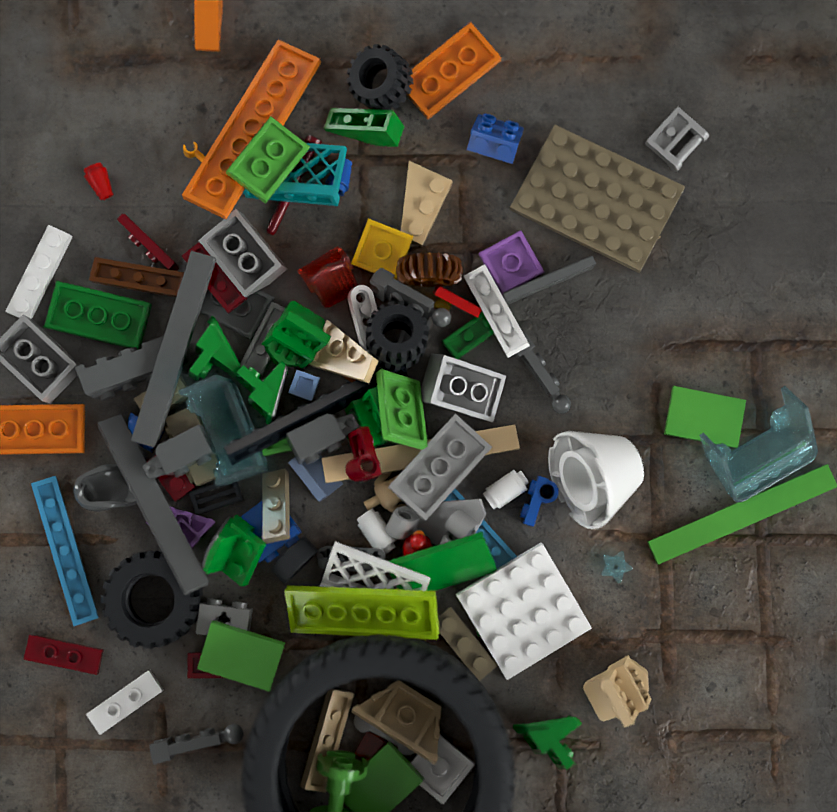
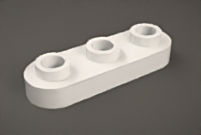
M358 285L349 291L348 303L359 344L369 352L366 348L367 326L363 324L362 320L363 318L368 320V318H371V313L374 310H378L372 290L368 286ZM357 294L362 297L361 303L356 300Z

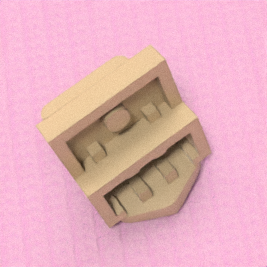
M629 655L611 664L606 671L587 680L583 686L598 718L601 721H607L616 717L618 720H621L624 727L633 725L638 713L647 710L651 702L648 671L636 661L630 659Z

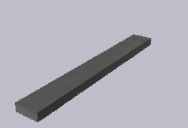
M194 251L190 253L131 438L133 442L154 448L158 446L217 260L213 256Z
M120 414L98 422V428L184 595L207 586L209 581L155 478L149 479L144 471L143 465L146 464V461L136 442L131 441L132 434L122 415Z

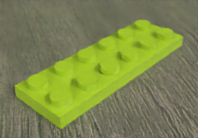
M287 585L285 589L291 633L350 636L390 635L413 639L438 640L439 625L435 591Z

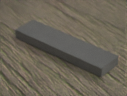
M593 256L586 257L506 291L502 296L507 305L591 270L596 265Z

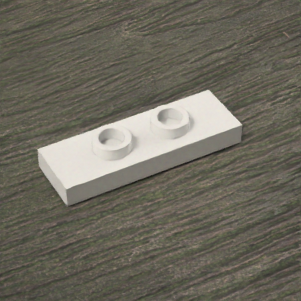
M148 670L86 715L99 735H101L164 691L152 671Z

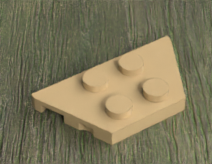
M401 681L394 682L387 689L379 691L371 696L370 699L354 706L352 709L353 714L434 765L437 762L441 706Z

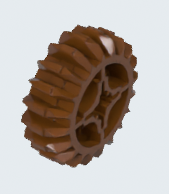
M421 252L399 258L396 274L397 280L406 286L429 288L440 285L445 287L452 286L461 281L463 267L460 258L457 256L448 255L447 253Z

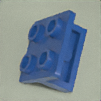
M478 114L471 129L467 150L513 164L524 128L513 121L503 122L497 120L491 114Z

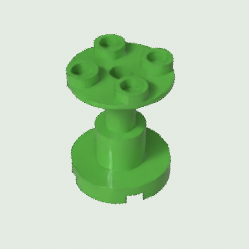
M341 750L327 751V755L323 757L322 753H320L317 757L316 770L327 777L326 791L330 793L328 805L314 807L309 812H352L343 808L345 795L351 793L353 781L366 777L368 769L367 760L362 757L361 761L355 759L354 753Z

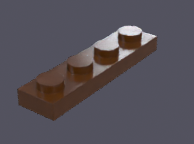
M94 257L89 281L102 285L177 297L184 272Z

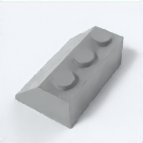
M237 209L231 212L227 219H223L198 240L207 252L217 259L216 263L244 297L268 286L288 269L248 219Z

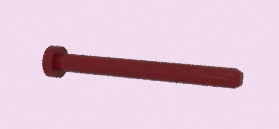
M307 135L305 138V143L322 144L319 139ZM308 151L303 156L306 164L310 161L314 151ZM301 161L297 164L294 172L304 166ZM303 174L300 175L298 178H296L299 182H300V180H301ZM279 202L267 227L268 234L274 235L290 202Z

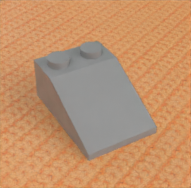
M431 354L421 387L422 402L493 422L506 375L446 355Z

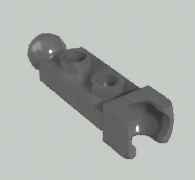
M380 268L370 279V283L375 286L371 290L377 299L383 302L386 299L390 302L394 301V305H398L399 301L404 302L405 306H408L410 303L414 305L415 311L419 309L422 312V317H426L427 322L432 317L433 323L438 327H445L450 323L451 314L447 309H435L432 299L395 280V275Z
M524 332L523 334L530 346L514 354L517 360L522 358L547 396L552 398L553 410L559 414L567 413L571 408L570 399L559 393L560 389L558 386L560 383L553 373L549 374L546 371L544 359L538 352L536 354L533 352L535 345Z
M230 724L224 731H215V728H208L199 731L200 735L190 737V733L176 736L175 741H172V737L153 741L154 743L149 745L153 764L170 761L175 757V754L218 745L224 741L230 744H237L244 736L243 729L237 724Z

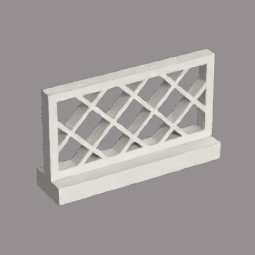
M335 542L320 587L394 589L393 586L402 584L405 590H412L408 582L415 581L423 585L413 590L426 591L431 578ZM337 552L346 555L349 561L341 562L336 555ZM361 563L370 564L373 570L365 572ZM354 566L359 574L350 576L346 568ZM339 570L344 578L334 575L331 572ZM384 573H394L397 578L388 580ZM378 575L382 583L374 585L369 577ZM363 579L367 587L354 581Z

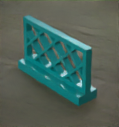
M306 143L310 146L308 151H315L318 156L307 164L302 158L300 161L304 166L293 174L291 172L290 176L284 180L269 200L338 206L340 200L338 191L347 153L346 146ZM331 153H339L338 160L331 165L324 159ZM322 160L327 168L315 175L310 168ZM308 170L313 178L306 183H299L296 178ZM331 172L334 176L333 185H323L320 179ZM247 189L243 191L246 198L258 199Z

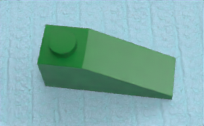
M330 108L324 130L375 146L398 147L404 129L403 123L393 110Z

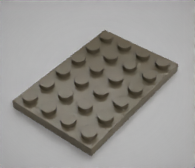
M554 125L512 202L510 210L640 273L680 199L685 186Z

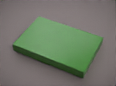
M270 116L226 170V174L266 204L307 153L310 146Z
M380 369L376 372L383 439L421 450L428 447L420 381Z
M673 386L664 434L738 448L746 400Z
M212 620L197 669L270 692L285 642Z
M389 741L367 761L366 777L352 782L351 793L345 795L344 803L353 812H390L423 782L424 777Z

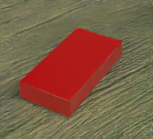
M436 285L433 291L434 295L477 318L482 311L479 306L440 285Z

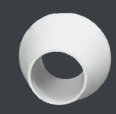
M573 431L560 433L554 437V446L549 448L548 454L550 476L552 482L558 487V498L561 503H567L572 511L569 515L581 526L588 529L600 528L614 516L641 485L644 470L640 455L635 446L622 436Z

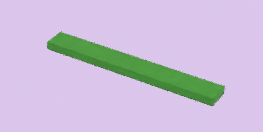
M828 464L651 539L647 543L656 564H661L837 488V483Z

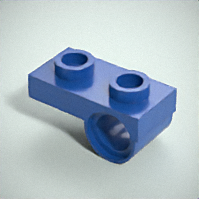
M538 476L536 481L531 480L527 492L531 497L528 504L524 503L520 517L524 518L522 524L534 527L541 503L553 502L558 497L559 490L554 482ZM543 485H548L552 489V496L549 499H544L540 495V488Z

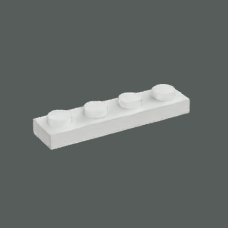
M47 226L5 312L18 318L23 314L31 319L33 318L72 239L70 234L53 226Z
M484 264L464 275L468 286L507 357L529 347L527 339L486 265Z

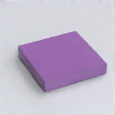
M521 230L478 254L502 295L504 292L544 274L541 264Z

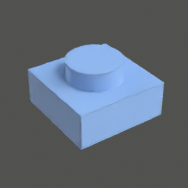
M296 370L288 393L312 402L320 378Z

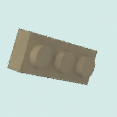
M286 469L262 474V540L267 544L290 539L289 472Z
M451 606L438 616L439 633L466 667L477 677L478 681L498 666Z

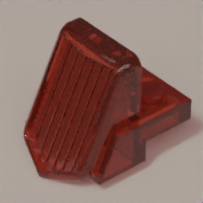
M339 246L297 270L311 293L315 292L324 308H329L348 298L349 291L358 286L351 271L353 269L352 263L341 247L339 248Z

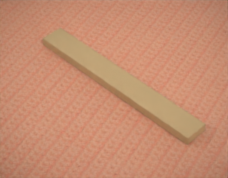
M515 425L475 431L492 446L486 455L520 449ZM402 444L375 449L380 462L381 474L404 470L420 453L421 449ZM353 453L321 458L325 483L350 479L346 474L345 467L348 461L354 459Z

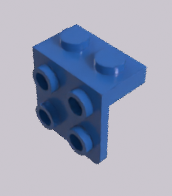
M261 501L241 516L242 519L255 528L253 533L260 539H262ZM291 516L290 539L266 544L258 561L259 563L263 561L271 562L280 555L278 553L279 549L285 545L289 548L300 540L298 535L302 531Z

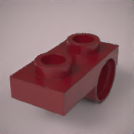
M369 426L360 427L348 433L354 459L346 464L345 471L347 476L353 481L363 482L382 475Z

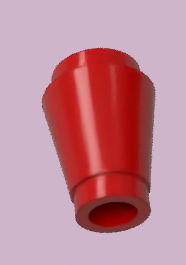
M101 162L92 164L84 169V178L100 201L114 195L107 168L103 167Z

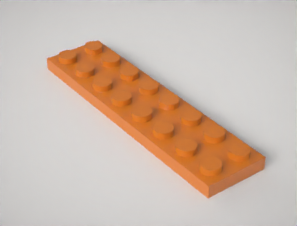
M279 39L277 40L182 194L184 200L223 219L228 218L245 188L228 176L226 170L270 116L281 125L285 124L321 64L320 58Z

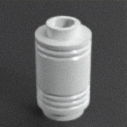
M512 470L494 482V484L485 488L487 491L483 495L493 509L497 507L500 509L528 489L525 485L529 482L522 471L516 473L515 470Z
M371 509L357 519L359 522L358 527L372 548L382 549L387 554L396 547L394 542L397 539L386 532L385 527L387 524L378 511L375 512L374 509Z

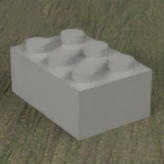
M24 314L0 338V362L41 401L51 404L77 377L75 367L81 364L33 319Z

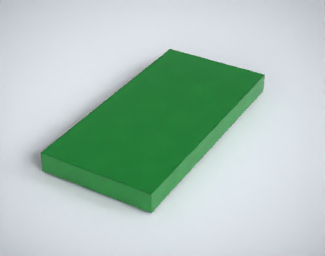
M56 281L44 328L121 347H136L137 350H140L152 304Z
M482 532L388 561L430 577L431 579L426 591H437L497 571V565ZM389 572L392 579L397 578L394 573ZM415 581L408 582L412 590L423 585ZM402 584L396 585L398 590H405Z

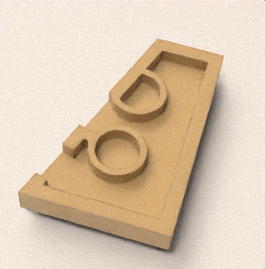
M409 161L401 231L414 236L412 243L422 247L453 181Z
M326 320L323 331L330 335L331 338L329 343L316 353L314 360L309 365L370 383L379 360L337 326Z

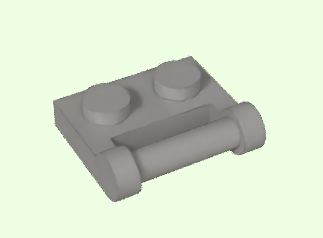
M677 107L649 137L645 145L664 160L670 169L677 172L682 167V162L700 142L706 141L709 134L682 109ZM690 130L694 136L676 156L671 154L670 151Z

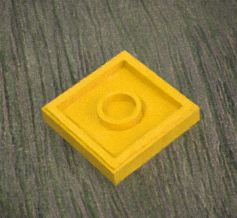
M368 218L351 264L372 273L383 268L394 274L395 280H397V261L402 256L407 255L414 236Z

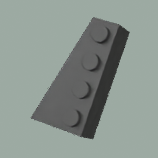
M164 336L142 343V349L137 350L136 347L122 350L118 353L119 357L106 358L104 356L96 359L94 366L85 368L84 364L76 366L75 370L85 395L97 400L106 401L115 397L114 393L124 390V392L134 390L138 387V383L145 380L149 383ZM185 358L183 365L188 363L187 358Z

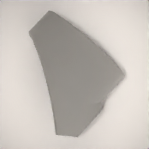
M481 499L443 501L429 518L424 521L408 506H401L394 510L385 530L390 536L400 540L409 537L417 530H421L428 536L431 543L437 546L475 534L485 518L486 512Z

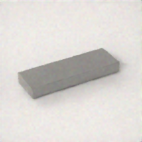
M271 302L240 363L241 367L244 365L247 369L250 366L253 367L261 375V378L271 360L265 350V346L261 345L262 341L265 339L271 326L279 320L285 309L274 302Z

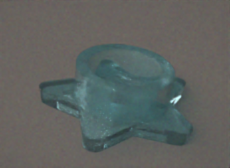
M620 551L614 557L603 555L605 568L601 575L612 576L617 583H621L623 574L633 569L632 566L625 562L624 552Z

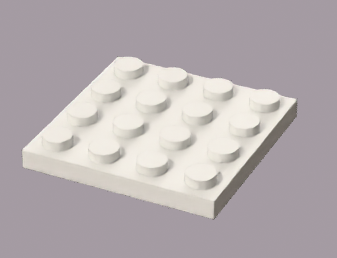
M541 542L502 565L497 571L484 576L456 593L507 680L592 629Z

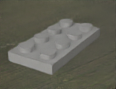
M455 414L428 443V447L420 451L388 488L421 519L426 521L488 453L492 446Z

